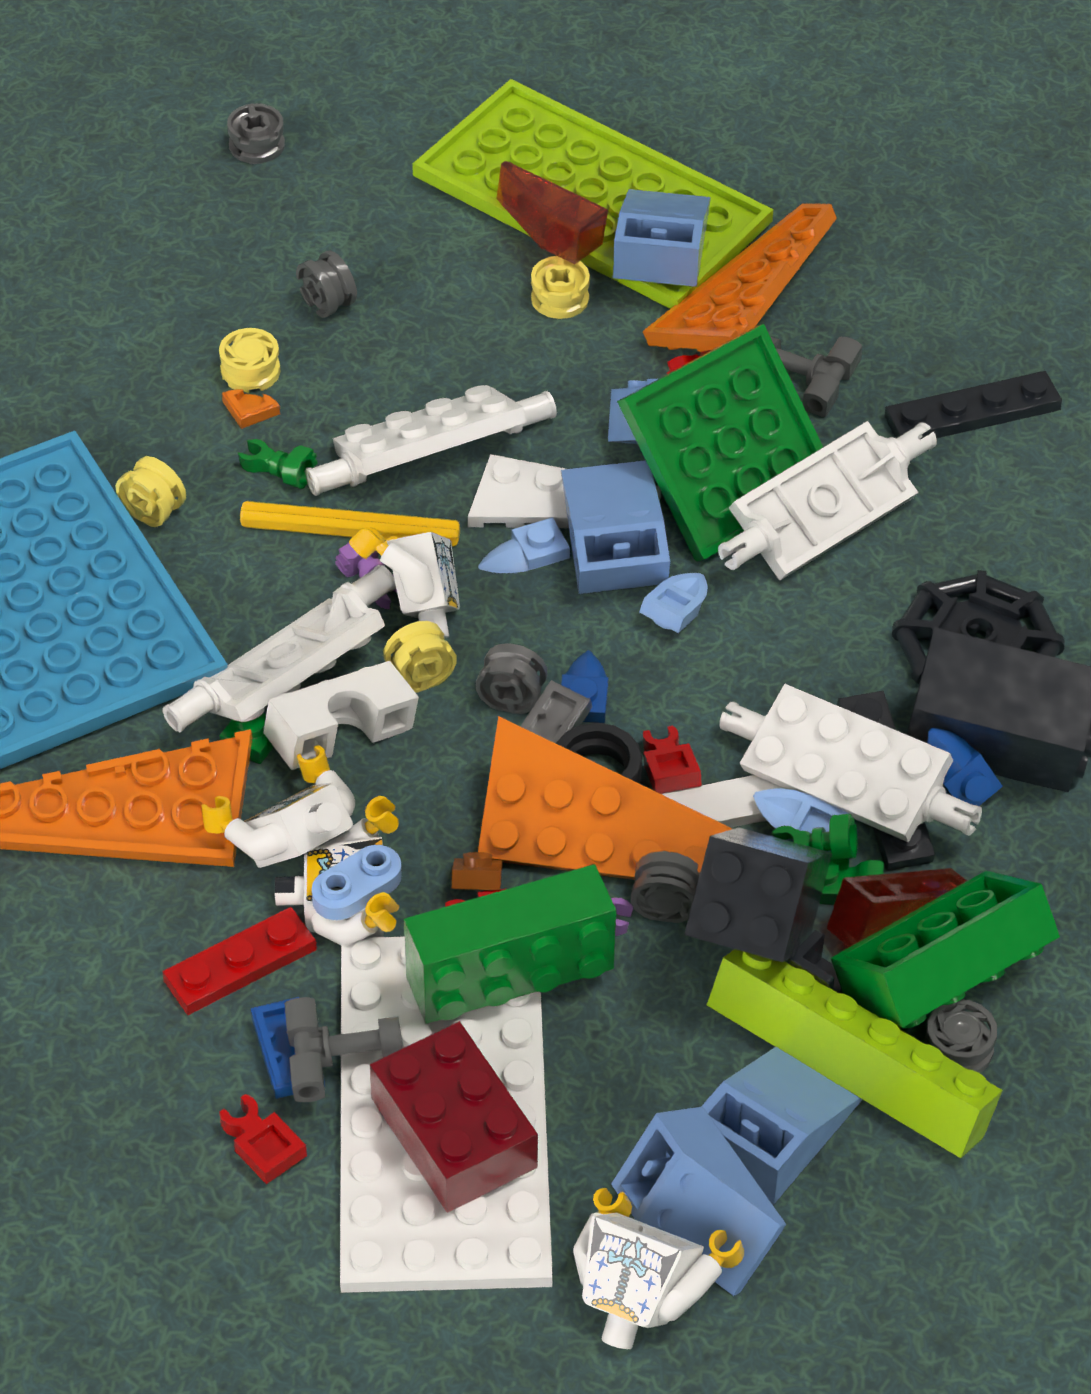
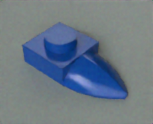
M587 650L571 664L566 674H562L561 685L591 700L593 707L583 722L605 723L608 677L599 660L591 651Z
M931 728L929 730L927 744L949 752L953 759L943 782V787L948 795L969 804L980 806L1003 787L982 755L963 738L944 729Z

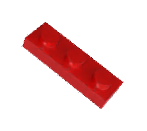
M289 907L162 971L163 980L186 1014L190 1015L317 950L316 939L293 908Z

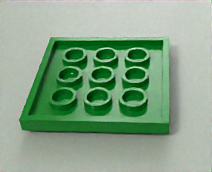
M764 324L748 330L617 401L696 562L717 553L720 544L744 532V529L729 509L734 501L824 448Z

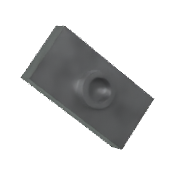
M551 680L520 727L556 743L565 732L581 725L593 706L590 699Z

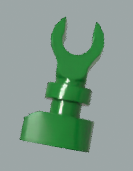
M252 439L247 440L249 452L255 455L251 456L238 452L240 465L247 472H270L271 475L282 478L283 483L299 489H304L308 484L305 470L307 468H314L318 464L317 459H315L317 456L313 449L302 445L295 447L288 454L280 450L275 452L264 441Z
M851 814L832 815L829 822V831L827 832L824 827L813 828L812 833L784 825L776 828L771 833L776 838L783 840L793 839L794 843L831 851L835 860L853 859L857 855V825L854 824V818Z

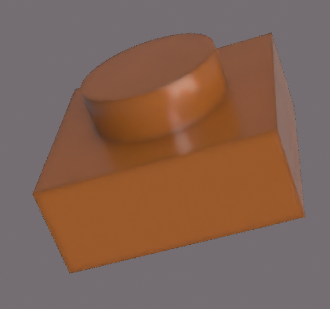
M468 852L463 854V859L454 858L452 889L500 890L503 860H492V854L485 852Z

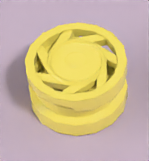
M551 256L539 261L533 267L531 273L533 289L531 301L533 307L539 313L556 319L571 318L580 314L589 302L590 274L588 268L581 261L569 256Z
M244 328L229 333L221 341L219 346L222 380L225 379L228 387L234 390L243 389L244 392L249 393V390L252 389L263 391L271 387L278 380L281 372L278 358L279 347L277 340L272 334L262 329Z
M145 456L140 458L134 466V471L124 473L115 485L116 494L129 514L151 527L161 526L169 518L171 512L180 508L186 500V490L181 479L167 464L155 457Z
M417 621L404 626L391 636L383 650L385 662L391 661L415 693L443 683L452 674L457 664V655L450 644L444 640L442 630L436 623L430 621Z

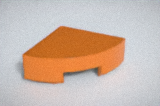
M243 389L222 392L224 405L241 429L280 414V405L269 395L263 394V397L253 394H244Z

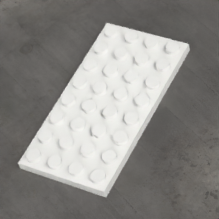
M366 937L350 945H341V1034L379 1029L378 1019L398 1016L404 1048L460 1021L538 1133V1168L447 1213L371 1099L370 1064L383 1058L382 1049L341 1055V1293L552 1287L541 992H534L511 999L500 1006H486L469 1011L452 1020H439L425 1024L406 978L405 937Z

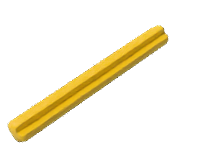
M253 501L243 502L240 510V522L245 528L353 537L361 529L371 527L378 530L384 540L392 536L402 538L433 532L450 539L452 547L457 546L460 537L459 522L450 519Z

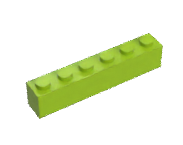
M734 949L722 959L707 1002L708 1007L791 1055L959 1158H962L985 1136L1003 1090L988 1082L982 1074L964 1068L944 1056L938 1048L920 1042L900 1030L894 1022L876 1016L859 1006L850 996L837 993L815 980L809 972L795 968L785 961L780 962Z

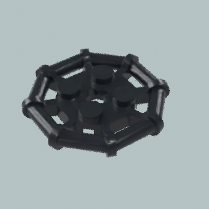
M977 570V574L938 583L925 581L917 587V595L902 618L894 622L892 626V637L899 641L913 671L911 677L917 684L920 683L926 655L918 639H929L931 641L935 627L970 636L968 633L975 635L978 631H983L986 633L984 640L1024 650L1025 648L1037 649V653L1051 657L1060 655L1065 649V639L1061 634L1057 633L1043 605L1044 597L1037 591L1027 592L987 575V571ZM969 594V600L957 603L958 596ZM929 608L938 610L932 621L922 620ZM1023 616L1029 617L1035 630H1028L1025 624L1022 627L1019 621L1020 618Z

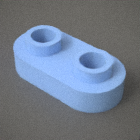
M371 845L324 871L315 878L312 884L314 909L326 919L343 920L363 910L367 902L374 895L381 892L391 893L401 882V860L399 855L387 846ZM334 887H342L341 890H331Z

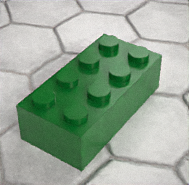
M593 864L405 918L406 978L425 1024L439 1020H452L469 1011L486 1006H500L520 996L534 992H547L558 985L581 978H595L605 971L614 969L616 908L596 865Z
M986 870L830 959L843 994L850 996L859 1006L876 1016L890 1020L900 1028H910L922 1023L926 1019L927 1013L941 1005H950L962 1000L966 996V991L979 983L990 982L1000 978L1005 974V968L1019 960H1027L1040 955L1044 951V946L1059 938L1060 935L1041 883Z

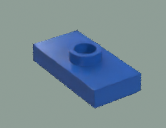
M291 999L251 1008L252 1022L276 1099L294 1095L289 1057L295 1055V1048L289 1044L284 1004Z

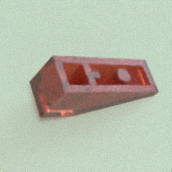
M508 161L501 163L496 199L540 248L576 264L603 245L608 209Z
M952 868L843 878L826 929L842 941L844 948L847 949L965 883L967 880Z

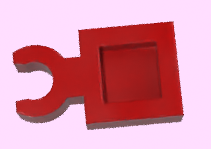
M673 725L667 726L668 737L665 739H655L651 736L650 730L643 731L644 767L654 791L661 794L702 786L701 770L690 744L679 745L678 730Z
M244 1094L240 1099L241 1108L246 1115L241 1118H235L227 1110L222 1109L219 1111L221 1127L228 1135L237 1137L234 1139L235 1152L267 1185L307 1157L306 1144L275 1112L262 1120L259 1117L258 1104L255 1099Z

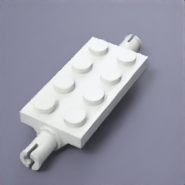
M482 385L468 389L465 392V396L453 400L448 398L432 400L425 405V409L413 413L409 411L392 413L385 418V422L373 426L359 424L349 427L345 430V435L333 438L335 451L341 459L305 470L309 489L314 496H317L320 493L347 484L355 487L360 483L366 482L367 475L501 431L508 432L509 434L520 433L524 426L555 418L557 410L554 399L550 392L544 391L542 394L515 402L496 389Z
M868 421L734 501L729 509L744 529V532L719 545L718 553L721 560L734 553L732 559L728 560L725 565L729 569L735 570L744 562L761 553L779 580L784 579L911 500L918 491L908 478L907 468L912 459L936 446L937 439L935 433L932 432L922 438V434L930 430L931 427L921 422L898 438H885L877 435Z
M377 565L372 571L352 584L345 582L333 592L332 599H327L230 663L227 669L209 678L203 677L195 681L193 684L194 688L163 707L166 721L175 731L182 732L187 726L208 712L240 722L250 721L259 717L265 711L264 707L268 705L269 699L278 697L283 693L297 691L301 686L300 683L314 673H321L332 668L336 664L338 657L349 650L366 645L371 640V635L385 626L379 610L368 608L367 606L388 592L395 590L396 584L392 573L385 566Z
M784 684L766 716L739 706L735 702H730L725 707L726 710L732 712V716L725 712L721 715L720 729L752 741L740 762L744 771L785 789L807 793L851 814L858 821L909 842L917 826L925 821L930 823L936 820L968 836L976 830L970 823L973 822L978 825L982 815V808L980 806L969 804L946 794L943 787L944 777L953 762L949 752L792 686Z

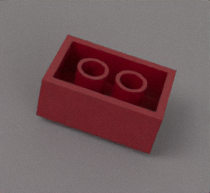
M460 1021L370 1064L371 1099L447 1213L538 1168V1133Z

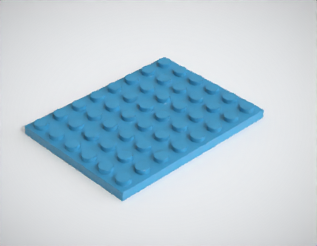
M75 430L0 458V769L184 695L194 688L193 684L198 679L203 677L209 678L228 668V664Z

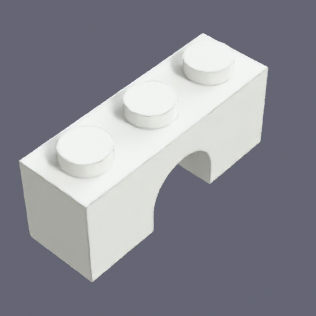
M387 661L269 699L264 734L290 769L293 770L300 767L297 759L298 754H301L304 759L316 757L314 746L316 745L324 748L327 758L332 757L338 724H349L361 729L372 743L412 729L419 697L391 661Z

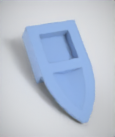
M552 517L512 529V539L500 544L489 552L478 565V568L495 573L529 571L569 559L570 547Z
M685 573L669 577L644 597L639 613L651 618L658 626L679 633L698 616L702 602L707 595L708 586L705 576L701 573Z
M767 789L755 792L753 795L761 814L775 829L785 825L812 833L813 828L824 827L827 832L829 831V822L832 815L849 814L807 793L791 789Z

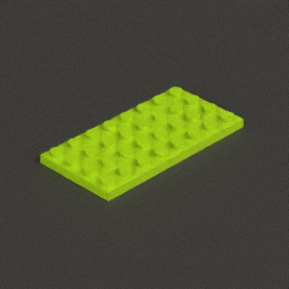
M513 79L506 82L412 163L414 177L549 247L581 261L584 265L669 309L681 303L698 286L735 258L773 222L772 208ZM628 189L711 197L697 287L613 278L614 239L619 212Z

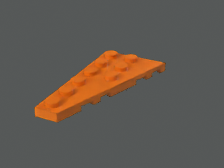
M802 203L698 286L681 303L673 306L642 332L648 346L668 347L670 350L688 348L702 352L713 350L754 328L837 219L832 204Z
M498 716L478 852L492 854V860H503L504 863L572 871L595 864L599 874L602 876L635 880L636 864L641 857L651 852L668 851L691 858L698 864L697 871L701 872L709 837L733 829Z
M251 729L234 733L235 737L209 742L208 738L191 742L192 746L168 752H162L160 749L88 764L85 770L61 775L60 771L42 774L43 779L16 785L11 781L0 783V849L234 867L237 846L227 840L224 833H209L205 830L201 805L205 804L210 808H216L215 797H227L230 800L232 819H241L253 738Z

